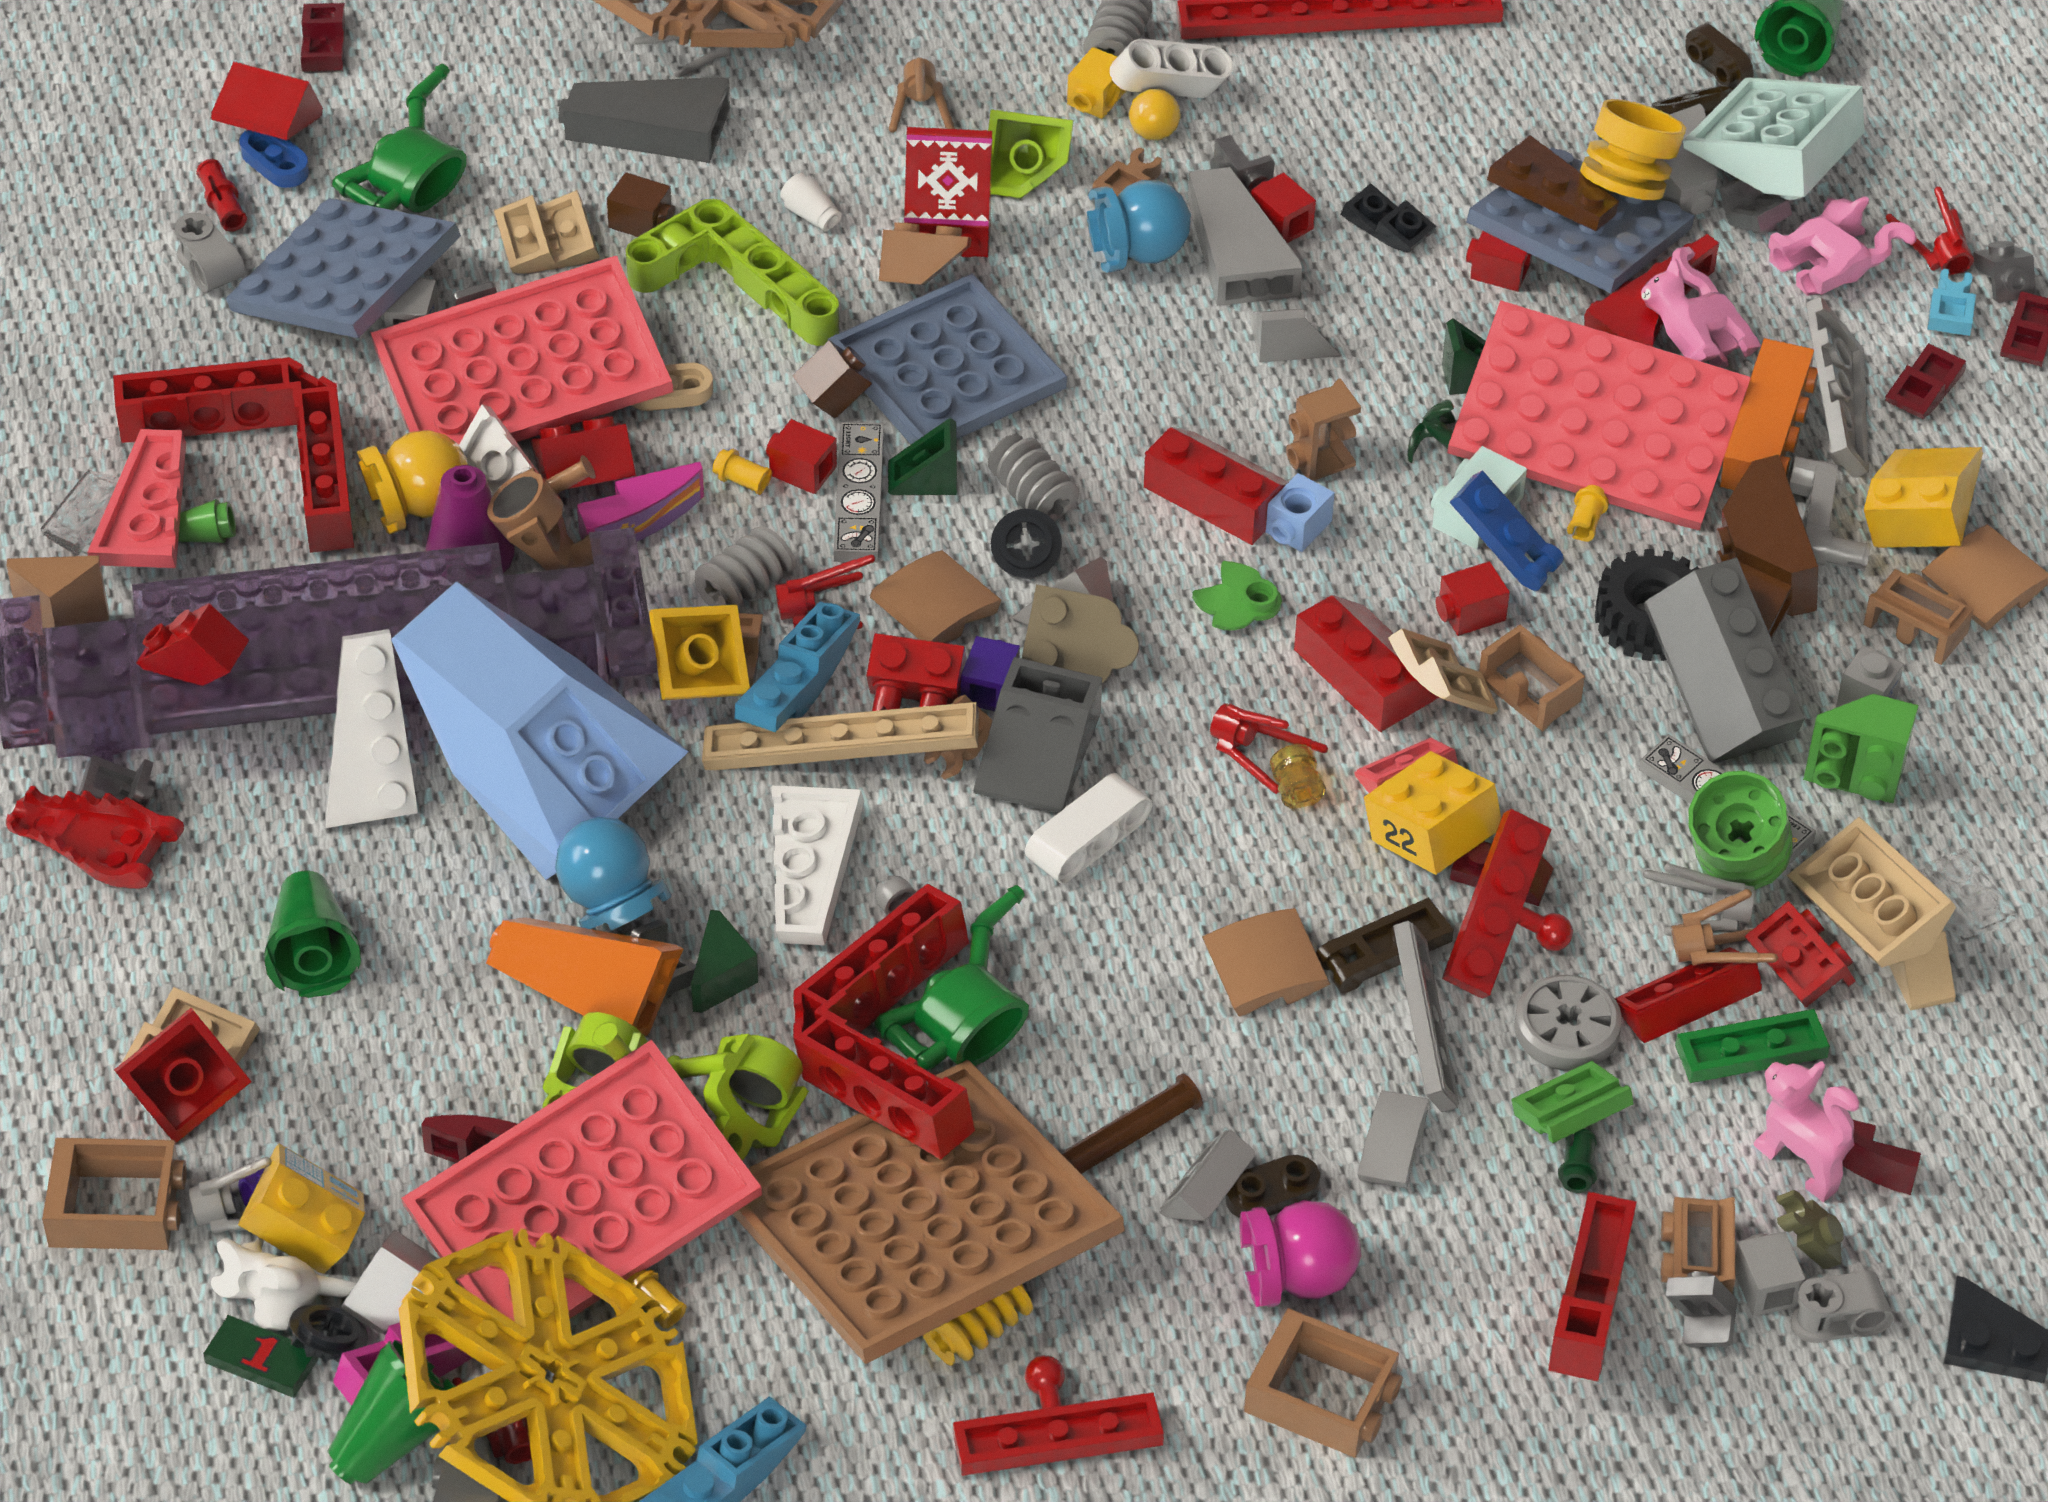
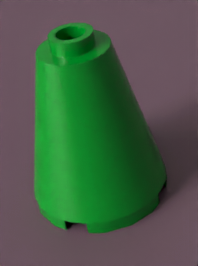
M1778 0L1770 4L1757 20L1754 33L1756 43L1757 41L1759 42L1763 51L1761 56L1765 62L1778 72L1793 77L1803 76L1804 73L1820 70L1833 53L1845 0Z
M307 870L295 872L283 881L264 952L267 975L275 986L285 991L284 986L299 992L300 997L306 998L330 995L344 988L351 981L350 975L355 971L356 967L359 969L361 964L359 941L329 884L321 874Z
M394 1340L392 1343L389 1341L385 1347H382L328 1449V1454L333 1459L329 1467L340 1479L350 1485L356 1480L367 1484L439 1431L437 1425L427 1422L420 1426H417L415 1423L416 1418L426 1407L416 1409L410 1413L403 1344L400 1341ZM427 1360L429 1381L435 1389L447 1391L456 1387L448 1378L442 1383L432 1372L435 1366Z

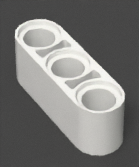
M1135 39L1110 66L1111 78L1122 90L1143 92L1148 89H1164L1173 96L1195 98L1210 96L1233 71L1231 57L1220 47L1150 39Z
M1112 773L1036 830L1026 845L1025 856L1056 881L1066 884L1141 826L1152 810V800L1117 773Z

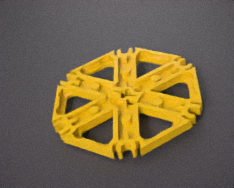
M510 1229L427 1263L411 1284L415 1288L412 1287L401 1301L402 1305L399 1307L410 1413L416 1409L426 1407L415 1420L417 1426L430 1422L439 1428L440 1432L429 1443L432 1449H439L448 1442L450 1443L438 1455L439 1457L508 1502H639L686 1468L677 1460L685 1464L696 1450L694 1447L698 1443L684 1345L682 1340L677 1345L668 1346L679 1333L676 1328L665 1332L655 1326L654 1322L664 1312L662 1307H653L645 1312L655 1299L560 1236H557L553 1241L550 1233H544L536 1242V1247L532 1246L528 1241L527 1229H521L514 1238L513 1229ZM488 1266H496L502 1269L507 1274L510 1282L514 1321L458 1285L455 1281ZM564 1278L574 1280L609 1303L615 1310L616 1317L572 1336ZM428 1334L439 1335L492 1371L447 1391L435 1389L429 1381L425 1336ZM639 1366L652 1368L660 1377L666 1420H663L606 1381ZM546 1369L554 1374L552 1378L553 1383L545 1379ZM527 1417L534 1472L533 1484L523 1485L483 1460L475 1451L474 1441ZM585 1432L631 1461L637 1468L638 1479L606 1495H598L592 1488Z

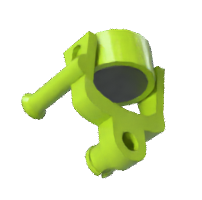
M591 1012L584 1015L576 1031L572 1027L564 1026L549 1073L543 1083V1090L548 1096L545 1098L542 1108L576 1088V1086L566 1084L576 1068L587 1075L595 1076L647 1043L646 1037L625 1020L600 1012Z
M748 1033L722 1037L717 1054L683 1059L677 1055H672L667 1059L682 1081L684 1078L710 1075L703 1092L705 1101L717 1117L714 1124L741 1160H744L751 1147L756 1149L776 1147L790 1121L809 1093L804 1086H796L803 1071L802 1062L797 1055L785 1045L760 1035H750ZM733 1095L750 1105L770 1109L766 1125L763 1126L750 1117L738 1104Z

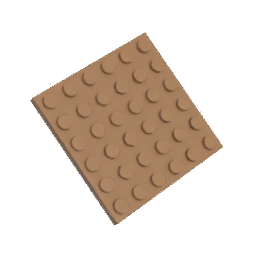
M969 1060L935 1075L941 1079L947 1077L967 1088L975 1131L942 1159L930 1154L862 1113H858L748 1168L760 1184L762 1195L733 1213V1216L865 1364L1125 1231L1123 1216Z

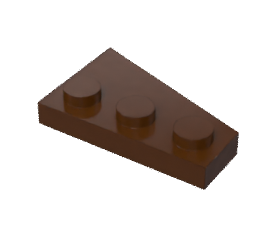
M1531 135L1490 166L1487 177L1488 181L1594 231L1599 230L1616 216L1619 201L1585 178L1581 172Z

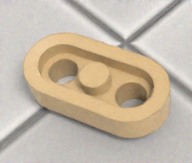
M699 363L665 365L672 380L673 392L632 406L642 411H654L701 405L707 402L713 394L712 373L706 366Z

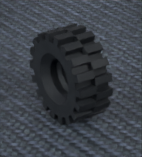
M1644 549V556L1638 557L1636 551L1626 553L1625 562L1617 557L1611 562V569L1607 567L1604 569L1599 581L1595 607V623H1599L1598 631L1602 637L1609 635L1608 644L1616 649L1619 645H1623V654L1633 657L1636 651L1643 653L1642 660L1652 661L1653 654H1660L1661 661L1666 660L1647 612L1636 605L1644 603L1692 571L1700 569L1697 566L1690 570L1689 559L1682 556L1679 561L1673 560L1674 552L1664 550L1663 556H1654V549Z

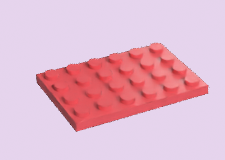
M617 255L371 332L374 348L408 432L431 430L447 435L458 444L462 441L482 404L493 409L515 441L519 442L540 435L539 429L564 424L572 425L673 392L672 380Z
M1500 300L1452 433L1447 453L1470 460L1483 446L1526 467V478L1574 493L1586 488L1587 485H1597L1604 489V494L1608 498L1609 504L1700 531L1751 377Z
M650 1040L401 1199L405 1209L440 1258L510 1229H513V1238L521 1229H527L528 1241L532 1246L536 1247V1242L544 1233H550L553 1241L557 1236H560L627 1281L635 1273L650 1268L761 1196L762 1188L655 1043ZM488 1266L456 1280L461 1287L514 1321L510 1282L507 1274L502 1269L496 1266ZM564 1278L570 1319L601 1299L574 1280Z

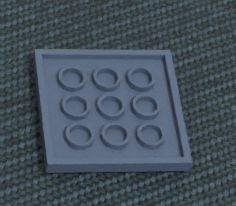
M1550 148L1551 151L1580 172L1582 161L1574 158L1568 151ZM1499 186L1469 208L1466 223L1612 293L1687 234L1692 228L1695 216L1682 210L1679 205L1670 201H1663L1661 199L1641 200L1601 187L1619 201L1616 216L1599 230L1594 231Z
M328 198L318 206L317 210L302 225L295 228L291 235L275 251L269 253L266 259L249 276L242 279L239 286L226 297L230 310L236 313L359 338L461 235L456 222Z
M973 273L828 338V341H832L843 350L848 346L851 347L865 361L866 366L862 370L872 384L864 392L910 444L920 439L948 418L956 421L957 439L1067 388V376Z

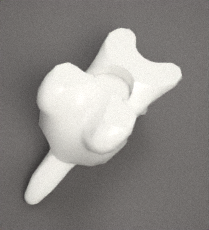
M259 1237L254 1242L242 1243L240 1245L229 1238H223L217 1243L218 1252L224 1262V1272L212 1278L211 1285L213 1290L221 1297L253 1300L255 1305V1321L261 1328L269 1331L287 1330L292 1313L300 1307L311 1305L317 1296L346 1297L356 1285L355 1282L316 1275L312 1267L295 1256H276L263 1252L262 1245L264 1240Z

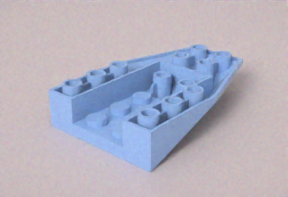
M457 581L391 639L453 775L545 880L556 874L557 849L567 832L580 822L596 817L618 819L688 753L684 747L579 659Z

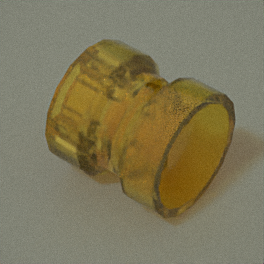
M1302 744L1288 745L1278 750L1270 759V769L1274 779L1279 782L1278 792L1285 806L1291 809L1312 806L1323 798L1326 793V786L1322 775L1316 770L1317 761L1310 747Z

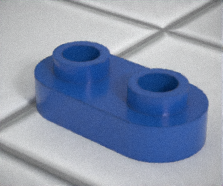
M250 130L243 132L239 141L243 160L272 184L278 187L290 188L306 181L309 176L307 155L289 139L283 140Z

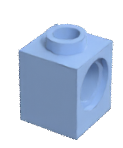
M1297 473L1268 503L1266 533L1271 535L1278 543L1288 544L1303 552L1332 522L1335 492Z

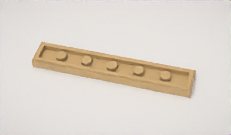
M977 702L789 718L776 732L746 722L705 726L702 763L705 770H727L978 748L979 710Z

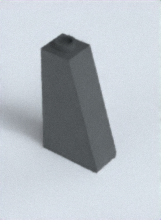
M713 77L574 83L568 99L563 98L561 100L558 120L559 123L564 124L565 140L710 163L730 110L729 78Z

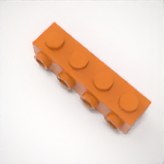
M1767 338L1763 339L1724 455L1721 488L1735 490L1752 461L1778 454L1787 477L1791 458L1786 457V452L1794 453L1796 450L1800 427L1795 425L1796 422H1805L1810 398L1805 397L1806 392L1814 393L1818 380L1817 368L1812 367L1814 349Z

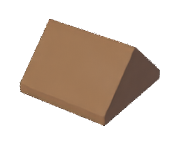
M99 555L7 558L6 566L18 625L62 657L109 622L110 613Z

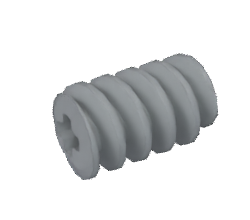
M1101 0L1097 14L1093 19V24L1084 41L1083 51L1085 55L1092 47H1095L1118 57L1132 41L1140 39L1152 13L1153 4L1151 0Z
M1017 434L1008 435L998 442L991 451L988 458V468L1023 509L1039 510L1047 514L1055 522L1075 505L1079 498L1080 490L1075 483L1070 482L1065 472L1060 471L1059 465L1056 461L1051 460L1049 453L1041 449L1037 439L1031 437L1023 439L1021 435Z
M760 526L751 530L749 535L739 538L736 544L726 547L722 554L713 556L709 563L700 565L695 571V584L701 598L708 606L737 605L739 609L743 604L742 597L746 600H752L756 596V589L759 591L768 589L770 585L769 580L773 582L779 581L783 576L782 570L786 573L792 572L796 567V562L786 542L771 529Z

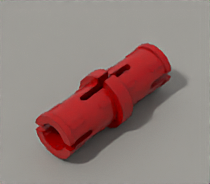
M207 159L200 163L196 169V174L205 188L204 198L208 206L216 211L220 224L225 231H238L247 222V216L238 202L239 192L235 184L227 179L222 164L216 159Z

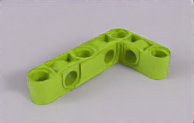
M702 200L635 238L626 247L627 280L630 287L638 292L648 293L656 291L676 279L679 280V275L701 262H710L711 264L716 262L733 277V282L765 310L770 308L787 323L788 329L793 330L807 343L823 346L828 342V338L839 334L838 298L767 236L721 200Z

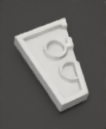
M482 404L459 446L467 458L468 465L474 466L484 473L494 495L512 477L531 468H534L536 473L539 474V472L493 409Z

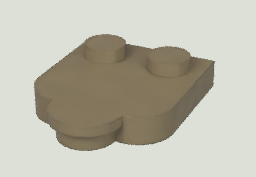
M1036 584L1022 659L1102 677V685L1109 680L1113 669H1122L1134 662L1139 652V640L1135 632L1123 624L1122 613L1114 602L1100 596Z

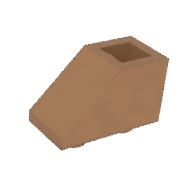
M894 222V230L883 229L879 281L925 285L971 247V238L961 236L962 228L937 226L936 234L919 233L920 224Z

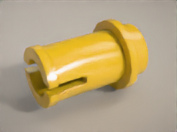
M734 448L729 451L722 449L716 456L712 468L713 473L718 475L720 481L726 482L728 479L754 491L758 495L762 494L766 489L772 475L770 468L763 467L739 456V451Z
M1587 485L1586 488L1577 491L1574 497L1576 508L1567 527L1569 535L1574 532L1572 535L1573 539L1585 542L1593 540L1600 516L1609 507V500L1604 494V489L1597 485Z
M642 1270L635 1273L627 1281L655 1299L646 1311L653 1307H662L664 1312L656 1321L663 1329H669L683 1317L687 1308L686 1304L679 1301L658 1281V1273L654 1270Z

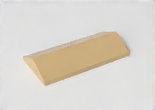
M1860 817L1855 819L1787 875L1790 881L1881 968L1929 953L1956 909L1954 903Z

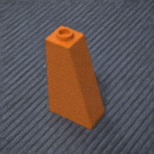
M524 917L503 920L502 924L495 929L490 939L491 952L486 964L583 1016L591 1012L610 1014L625 1020L636 1027L644 1036H647L651 1031L683 948L676 944Z

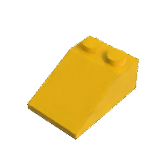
M1982 447L1895 449L1871 479L1864 506V514L1873 546L1879 548L1961 546L1983 456Z

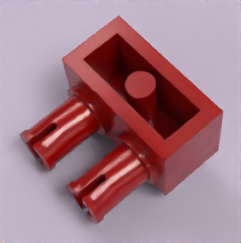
M874 633L866 674L870 694H875L872 711L900 709L902 698L920 701L919 707L952 704L956 698L961 696V674L967 661L965 646Z

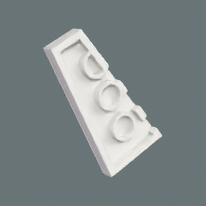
M389 629L342 636L325 828L418 813Z
M772 785V800L774 803V815L772 817L775 835L774 867L776 870L775 916L779 943L825 946L864 804L862 791L859 789Z

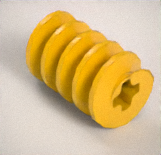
M1021 1284L924 1334L923 1338L930 1349L947 1365H954V1354L964 1361H970L974 1356L971 1344L982 1350L988 1347L989 1341L985 1331L994 1338L1001 1337L1004 1330L1000 1320L1007 1326L1014 1327L1019 1321L1016 1310L1023 1315H1029L1033 1311V1304Z

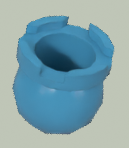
M1140 180L1126 186L1118 196L1109 186L1094 188L1088 193V198L1095 200V210L1087 211L1090 239L1093 251H1103L1107 260L1106 262H1101L1100 267L1104 272L1109 273L1123 270L1126 267L1128 257L1139 263L1157 264L1172 258L1184 246L1190 232L1191 213L1184 198L1174 187L1159 180Z
M596 817L582 821L566 833L557 849L555 870L560 887L571 901L587 908V915L579 920L582 928L597 930V926L606 923L612 931L653 910L654 907L650 900L658 896L659 900L663 902L672 896L664 879L652 881L650 878H647L650 858L646 844L633 827L619 819Z

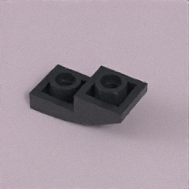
M1371 183L1345 203L1340 213L1350 223L1384 244L1407 253L1431 235L1437 227L1407 200L1397 206Z

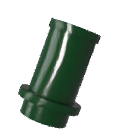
M1581 1129L1565 1137L1564 1163L1558 1169V1178L1562 1182L1563 1187L1573 1193L1588 1191L1597 1180V1170L1593 1166L1597 1137L1587 1129Z

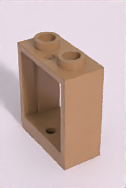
M56 1138L42 1217L48 1247L168 1250L171 1231L179 1230L181 1220L180 1201H175L177 1190L185 1189L187 1179L186 1161L178 1160L175 1140ZM80 1177L160 1178L155 1215L74 1214Z
M1287 1308L1246 1384L1244 1412L1356 1458L1364 1441L1372 1443L1375 1440L1383 1419V1415L1379 1412L1384 1403L1393 1404L1399 1393L1403 1381V1376L1397 1374L1399 1353ZM1298 1353L1374 1383L1354 1421L1278 1390Z

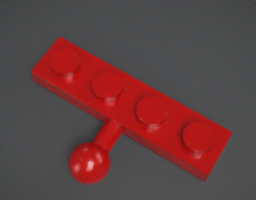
M1513 809L1503 813L1443 973V980L1477 997L1484 999L1490 996L1516 924L1534 932L1538 943L1547 950L1559 951L1570 944L1573 938V927L1568 918L1558 913L1542 916L1523 906L1552 830L1551 828Z
M1049 1355L1035 1357L1025 1369L1026 1384L1032 1392L1039 1395L1042 1409L953 1422V1437L962 1476L1163 1446L1164 1432L1154 1392L1062 1406L1059 1390L1065 1381V1371L1060 1361Z

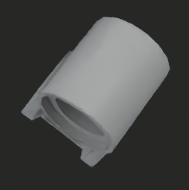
M189 213L178 218L175 223V234L180 240V245L177 248V259L192 276L202 292H210L245 275L244 263L238 250L231 242H228L208 216L201 213Z
M1858 1270L1849 1274L1813 1277L1805 1280L1800 1285L1797 1294L1799 1306L1794 1309L1790 1323L1791 1329L1800 1339L1810 1343H1820L1855 1336L1868 1337L1877 1335L1885 1331L1892 1324L1894 1316L1878 1275L1871 1270ZM1815 1291L1813 1301H1810L1812 1293ZM1821 1318H1823L1821 1329L1818 1330Z

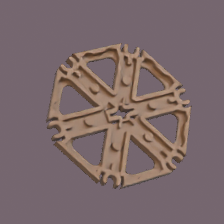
M593 0L651 37L655 32L659 31L658 39L664 40L670 35L678 36L679 45H686L689 39H691L690 47L785 48V45L792 47L795 43V37L809 42L810 36L815 39L843 3V0H663L669 3L666 8L661 12L650 15L649 13L639 11L636 5L632 4L641 3L644 0ZM803 2H809L818 7L811 16L797 13L784 4L797 6L803 4ZM722 10L727 13L728 17L739 20L754 30H712L707 27Z

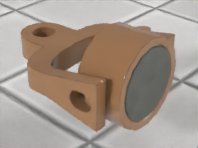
M581 455L580 462L547 480L536 473L534 468L518 474L505 482L491 498L487 509L491 522L510 543L537 561L550 575L559 570L566 579L571 581L586 573L589 565L604 559V551L597 538L593 534H588L582 540L574 543L567 535L566 525L562 517L563 502L558 493L587 477L596 478L592 464L584 455Z

